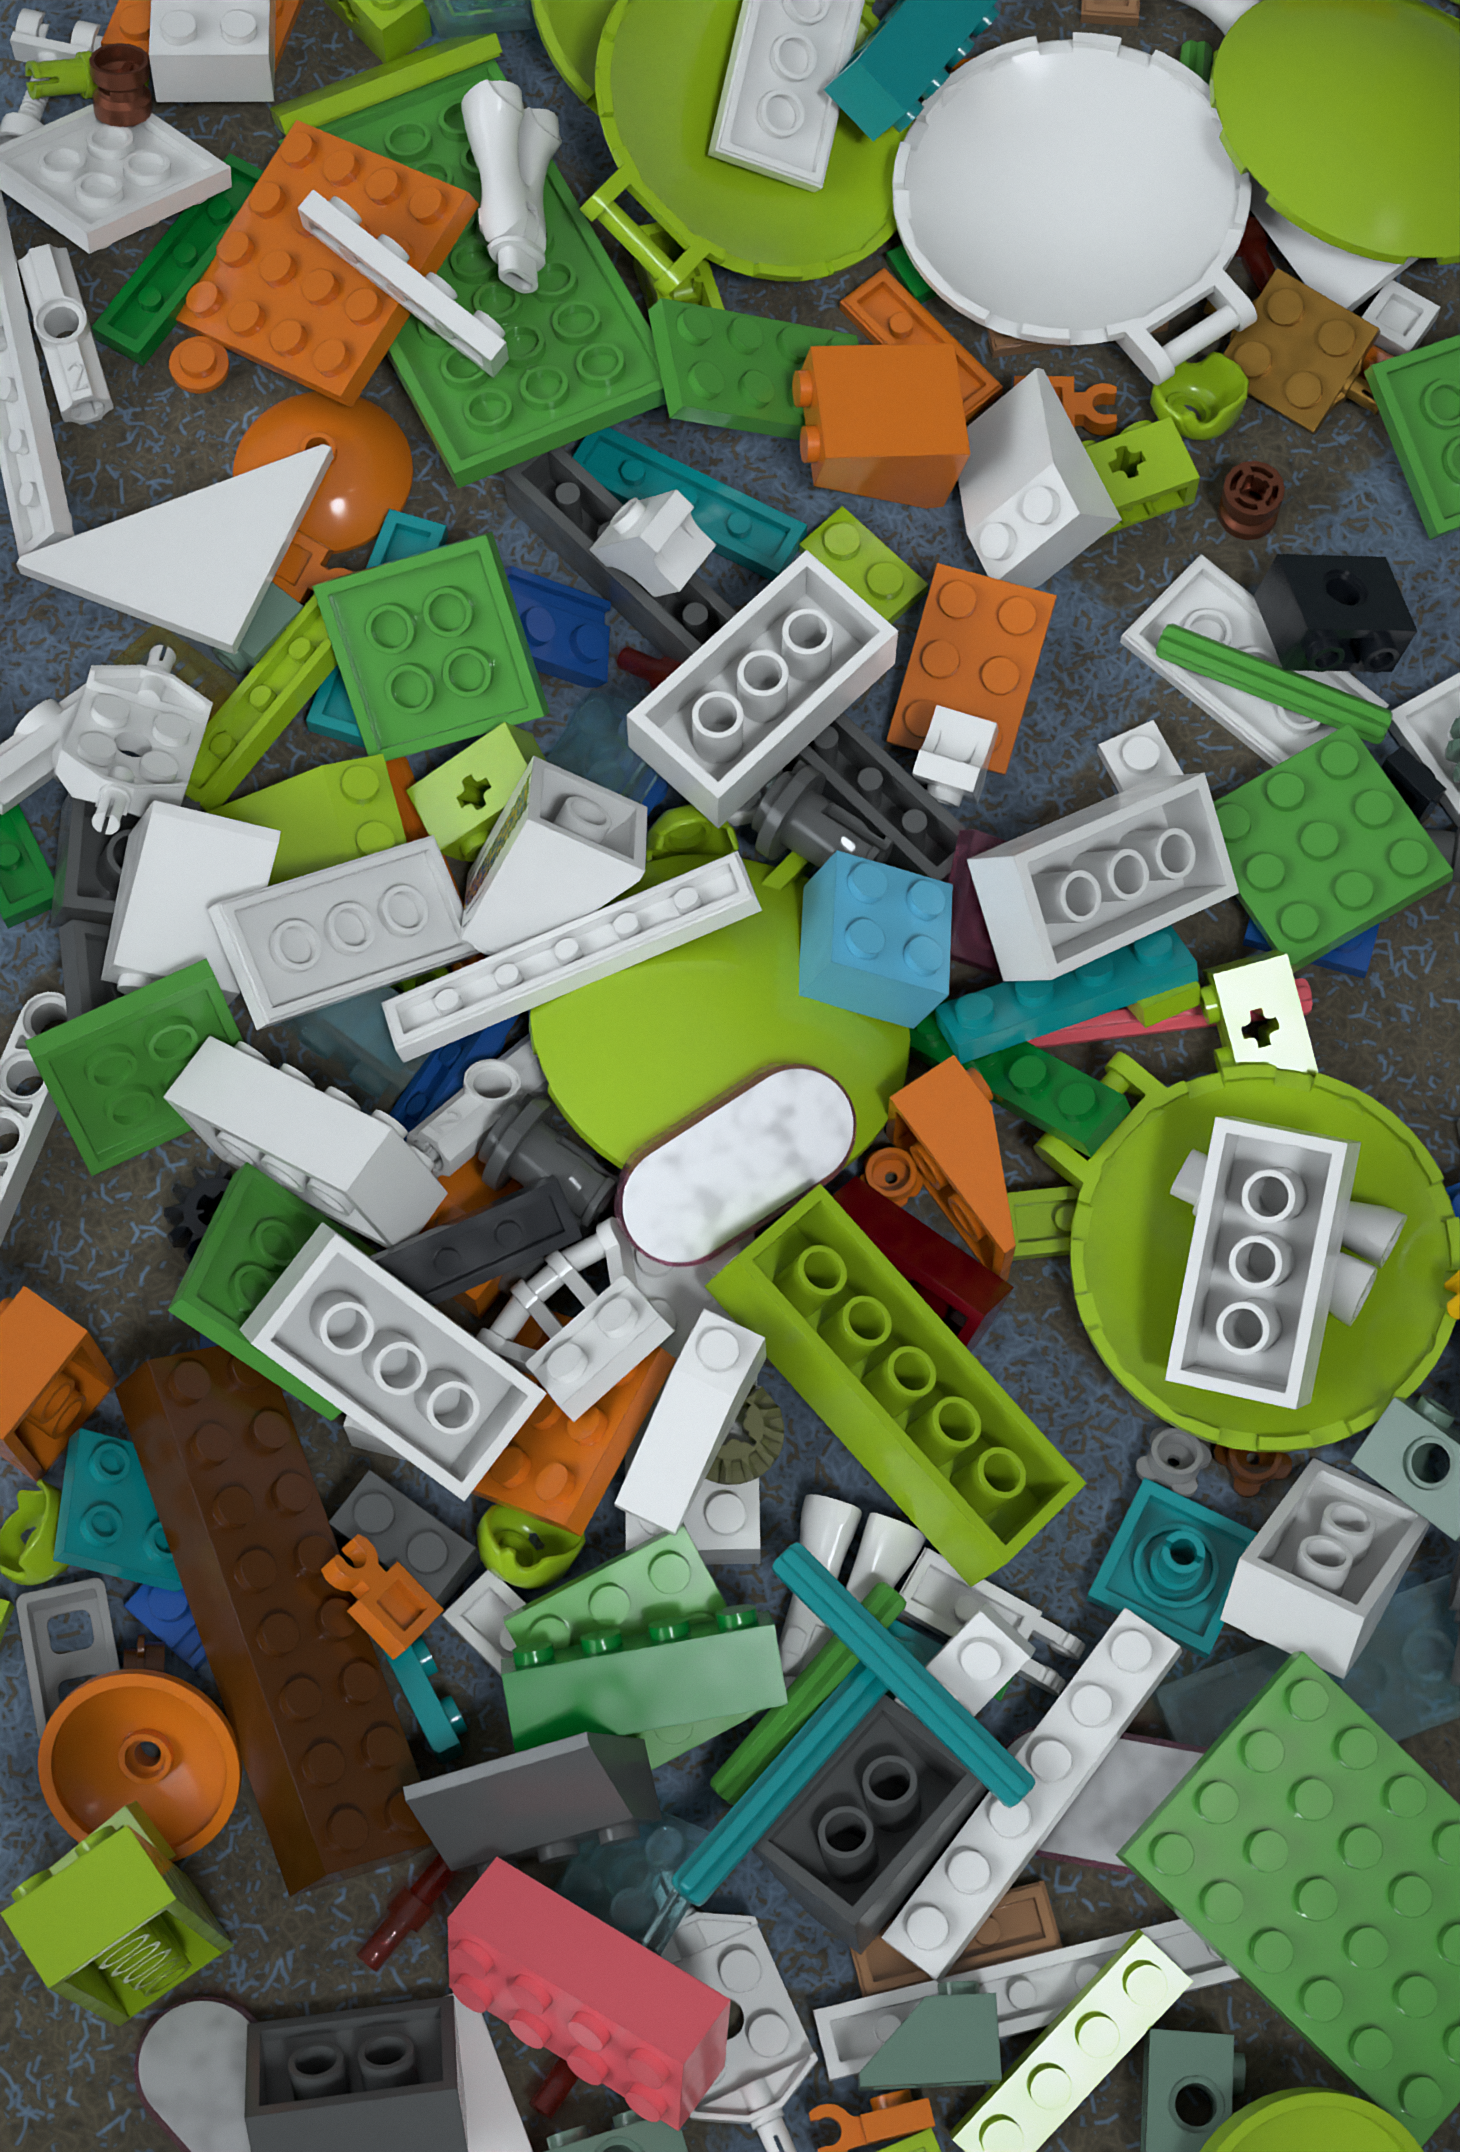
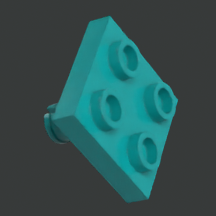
M79 1428L69 1437L53 1561L178 1592L183 1586L133 1442Z
M1144 1477L1085 1600L1118 1616L1124 1608H1127L1182 1648L1207 1659L1225 1623L1220 1618L1239 1558L1258 1533Z

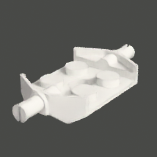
M164 645L154 646L150 650L146 666L91 665L86 687L65 745H62L55 773L73 798L96 803L95 807H97V810L93 815L92 825L100 833L106 817L110 818L105 834H114L119 830L122 815L127 816V813L141 818L154 800L181 807L213 702L170 673L176 661V654L170 647H167L164 659L160 661ZM120 751H131L141 757L128 756Z
M676 1871L664 1874L665 1881L674 1899L673 1901H670L660 1876L651 1880L648 1884L652 1888L664 1915L663 1925L665 1928L648 1949L731 1999L732 2002L740 2007L744 2015V2024L741 2031L735 2037L727 2040L724 2069L691 2113V2120L750 2124L753 2131L757 2129L766 2152H779L773 2138L774 2136L778 2137L784 2152H797L782 2117L785 2114L782 2109L818 2062V2057L814 2053L760 1932L756 1917L696 1912L694 1908H690L688 1901L680 1896L671 1883Z

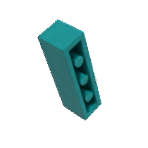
M897 0L823 90L872 141H875L891 126L900 133L924 109V106L918 101L920 96L927 100L949 78L950 74L944 69L945 65L951 69L973 48L975 43L969 35L972 34L976 38L998 17L1000 12L994 6L998 0Z

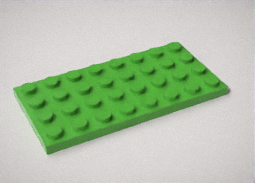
M493 58L316 128L465 190L479 203L478 208H480V172L466 133L461 102L464 95L483 80H507ZM284 139L278 141L279 147ZM553 159L550 160L547 168L543 193L547 238L545 250L546 264L537 272L538 288L536 291L520 293L499 279L498 264L489 255L487 249L489 243L485 240L479 228L478 208L436 273L455 290L458 295L455 299L456 303L472 315L477 310L486 313L505 331L506 335L502 339L507 343L509 360L495 377H491L412 313L386 353L457 488L476 482L666 404L652 330L586 216L579 210L578 202Z

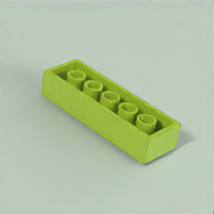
M818 1184L704 1286L738 1325L765 1337L766 1357L970 1587L1006 1565L1087 1484L821 1184Z
M128 1824L118 1831L110 1825L86 1838L75 1849L78 1859L54 1876L47 1869L27 1879L12 1892L11 1896L15 1903L0 1913L49 1990L119 2027L234 1946L190 1877Z

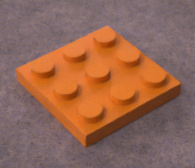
M552 1311L564 1327L574 1319ZM530 1315L513 1340V1343L538 1351L550 1338ZM655 1348L575 1422L556 1404L535 1376L522 1372L547 1394L471 1494L581 1537L677 1359L663 1348Z

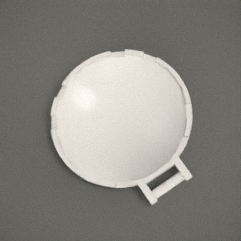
M1073 32V39L1051 40L1039 43L1036 36L1027 37L986 51L966 62L952 72L949 78L933 95L921 103L924 109L916 117L904 142L900 141L892 181L893 209L903 246L919 274L944 301L976 323L1021 340L1056 345H1085L1116 341L1145 376L1155 385H1160L1174 376V368L1231 330L1235 329L1240 332L1257 321L1254 305L1225 272L1238 250L1246 229L1252 190L1250 172L1241 175L1229 158L1219 138L1223 127L1217 113V108H1211L1209 85L1200 76L1181 62L1161 51L1155 50L1153 55L1141 50L1121 45V37L1097 33ZM1205 297L1217 309L1216 312L1162 347L1150 334Z

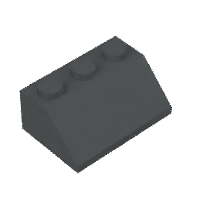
M884 1695L751 1850L810 1916L861 1955L920 1886L988 1794L989 1790L919 1719L887 1695Z
M584 1732L403 1787L405 1801L449 1869L458 1872H477L478 1878L482 1876L496 1857L518 1870L517 1862L537 1856L539 1864L557 1863L579 1856L578 1844L599 1839L601 1847L624 1844L641 1837L640 1826L662 1820L645 1739Z
M454 1996L247 2024L244 2118L251 2152H468L466 2101Z

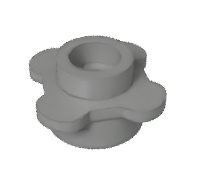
M1158 1427L1154 1429L1149 1437L1151 1447L1147 1455L1140 1457L1136 1462L1135 1471L1137 1476L1142 1481L1144 1477L1153 1482L1156 1481L1183 1497L1189 1498L1193 1496L1198 1487L1196 1477L1200 1469L1206 1468L1210 1464L1211 1452L1209 1448L1201 1443L1197 1437L1185 1433L1178 1428ZM1175 1458L1178 1460L1179 1465L1173 1467L1169 1465L1167 1460Z

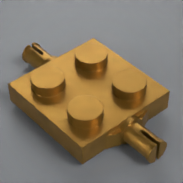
M1277 268L1260 296L1252 302L1257 313V321L1240 332L1233 329L1230 343L1223 355L1239 364L1249 380L1247 395L1313 435L1318 432L1330 412L1344 402L1346 398L1351 399L1377 416L1380 412L1375 400L1365 395L1368 394L1373 397L1367 380L1360 376L1364 359L1381 333L1380 328ZM1208 301L1204 308V313L1211 315L1217 309Z

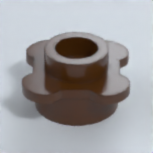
M1218 1444L1214 1448L1215 1461L1220 1465L1226 1466L1234 1479V1491L1244 1498L1255 1497L1260 1490V1486L1273 1479H1286L1292 1470L1290 1456L1282 1452H1255L1233 1449ZM1249 1454H1256L1259 1457V1463L1256 1465L1249 1464L1247 1456Z
M138 1634V1647L124 1648L123 1669H147L164 1673L165 1641H145V1634Z

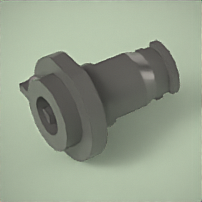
M801 760L797 762L792 771L784 772L774 782L754 815L751 828L759 833L755 845L756 851L770 860L778 858L788 848L819 868L837 850L885 864L894 844V841L886 836L883 840L872 833L860 819L821 795L825 786L826 775Z
M528 1093L521 1102L516 1100L505 1110L486 1137L478 1154V1160L486 1164L482 1175V1182L493 1190L500 1191L512 1179L526 1187L550 1175H554L561 1185L571 1212L582 1218L581 1224L588 1227L592 1220L597 1222L617 1194L624 1177L619 1173L614 1176L602 1168L592 1155L551 1127L549 1124L555 1111V1105L541 1095L533 1097Z

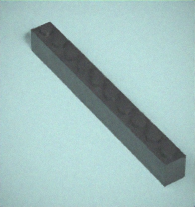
M562 447L512 466L503 473L508 507L605 600L610 601L611 605L677 668L737 614L696 573L692 575L680 592L653 597L640 583L625 572L614 567H606L589 549L609 526L612 518L623 504ZM844 712L783 768L785 771H792L797 762L801 760L824 773L826 781L821 795L860 819L878 837L884 840L887 836L894 841L892 851L885 863L886 865L953 884L952 894L972 877L967 859L981 853L982 842Z

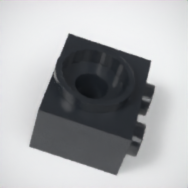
M1277 554L1254 594L1255 601L1282 668L1286 671L1392 672L1417 633V628L1386 557Z

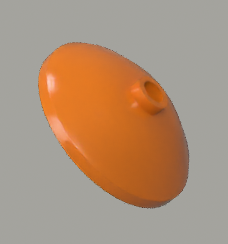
M312 391L280 401L262 413L252 423L237 448L233 464V477L321 444L332 447L334 458L298 530L334 550L333 554L356 549L377 538L389 509L402 512L412 487L413 460L403 431L396 421L381 407L359 396L351 408L317 391Z
M123 1669L89 1679L69 1693L50 1717L40 1741L38 1774L42 1793L58 1823L78 1843L82 1842L125 1805L137 1800L177 1855L171 1862L180 1860L202 1849L222 1830L236 1805L242 1784V1757L237 1746L234 1731L223 1712L207 1695L192 1684L159 1671ZM152 1742L156 1744L161 1751V1755L157 1757L146 1755L140 1743Z

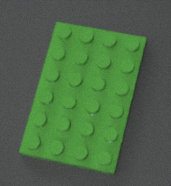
M1294 1651L1115 1855L1368 2102L1386 2111L1399 2121L1422 2148L1460 2102V1804L1303 1651Z

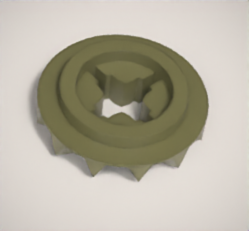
M752 1386L738 1413L740 1415L744 1408L747 1410L742 1429L754 1446L746 1441L741 1443L733 1438L726 1445L722 1444L705 1479L724 1485L747 1483L767 1472L777 1460L784 1442V1422L780 1407L767 1394L763 1386Z

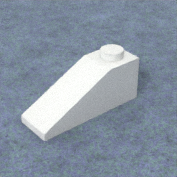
M703 1309L672 1369L614 1503L615 1507L674 1536L677 1535L766 1360L765 1337L709 1310Z

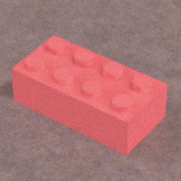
M498 1857L494 1859L448 1917L449 1988L452 1989L457 1999L472 2011L477 2013L488 2011L509 2025L513 2034L526 2045L535 2049L545 2047L566 2060L573 2073L583 2081L591 2085H600L602 2083L625 2098L629 2107L640 2117L650 2122L661 2120L679 2131L724 2069L731 1999Z

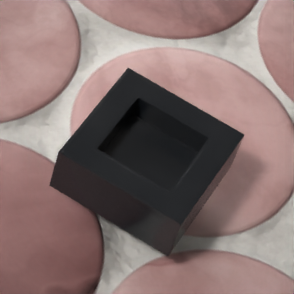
M1402 746L1385 759L1381 768L1417 820L1422 824L1430 817L1447 789L1436 779L1428 766L1419 762Z

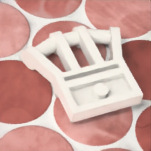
M610 1217L597 1224L596 1233L562 1251L556 1250L549 1253L544 1258L548 1264L527 1283L521 1278L511 1287L510 1291L513 1295L490 1329L482 1328L476 1336L478 1340L519 1371L535 1376L556 1404L573 1422L674 1332L673 1328L638 1289L631 1244L623 1226L614 1217ZM606 1257L611 1285L598 1296L579 1271ZM564 1284L568 1286L585 1307L565 1327L544 1303ZM530 1315L550 1338L538 1351L513 1343V1340Z

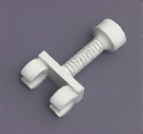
M23 8L18 16L15 32L13 31L10 38L15 60L23 62L35 60L37 62L73 59L77 52H94L102 47L101 41L103 36L97 35L100 24L79 20L74 26L71 44L46 39L49 24L42 23L46 13ZM31 76L30 81L49 80L50 77L34 79L33 76ZM26 90L18 113H7L0 124V145L44 126L40 121L49 97L32 100L28 90Z

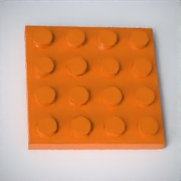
M296 120L216 246L215 258L201 280L189 290L186 303L175 320L181 327L197 336H205L233 353L352 408L411 315V312L303 228L298 207L313 189L327 201H330L333 196H337L351 206L361 217L360 227L375 239H378L381 234H385L394 240L409 255L410 259L407 264L425 277L429 272L434 274L438 272L478 208L479 203L465 190Z

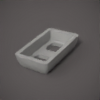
M99 1578L24 1593L16 1601L37 1734L40 1740L50 1717L61 1703L59 1687L64 1681L89 1675L99 1676L120 1670L104 1582ZM80 1610L88 1612L91 1617L94 1635L93 1644L89 1648L64 1654L54 1653L51 1648L48 1631L49 1620L54 1616Z

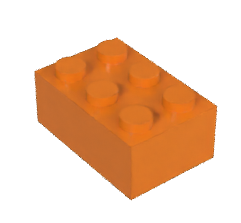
M23 1286L14 1299L7 1297L0 1302V1456L37 1482L38 1479H42L66 1449L69 1437L79 1428L83 1427L118 1382L119 1378L85 1328Z

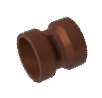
M123 43L108 44L95 50L89 59L91 78L98 86L92 95L95 117L102 123L117 127L135 126L146 121L153 111L152 95L150 89L144 84L150 76L147 53L140 47Z
M1259 461L1242 462L1231 469L1226 476L1217 511L1219 522L1227 533L1243 540L1260 539L1270 533L1276 525L1285 492L1283 478L1278 471L1269 464ZM1249 491L1256 492L1261 497H1257L1256 495L1250 494Z

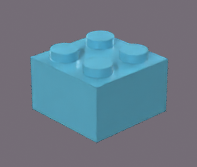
M837 850L804 885L799 960V996L914 1029L949 996L953 884Z

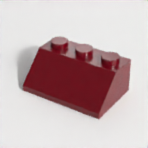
M857 1176L852 1178L832 1197L964 1346L972 1352L993 1323L1014 1287Z

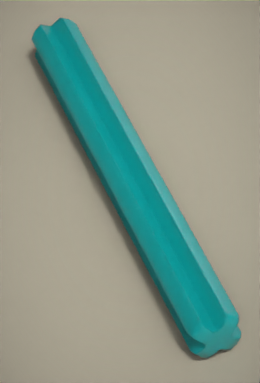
M796 1542L779 1555L771 1567L773 1573L1005 1807L1012 1808L1016 1806L1033 1789L1036 1783L1034 1777L802 1544Z
M895 1636V1638L912 1654L909 1648L906 1647L905 1643ZM859 1661L673 1875L671 1883L686 1901L696 1906H701L710 1898L889 1690L861 1661Z

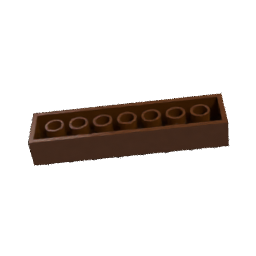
M219 1345L145 1361L115 1388V1392L228 1720L234 1731L237 1746L289 1896L302 1894L408 1860L433 1845L431 1839L405 1801L403 1787L419 1783L421 1779L370 1636L347 1612L357 1601L356 1597L350 1591H342L333 1587L322 1574L321 1569L334 1556L340 1555L281 1387Z

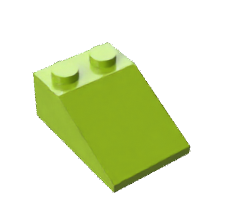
M383 754L321 765L205 812L281 831L267 887L407 843Z

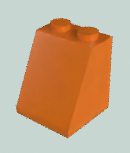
M954 343L810 346L802 369L795 370L793 374L792 394L795 407H803L805 426H802L800 432V454L803 463H811L813 485L925 509L944 507L971 455Z

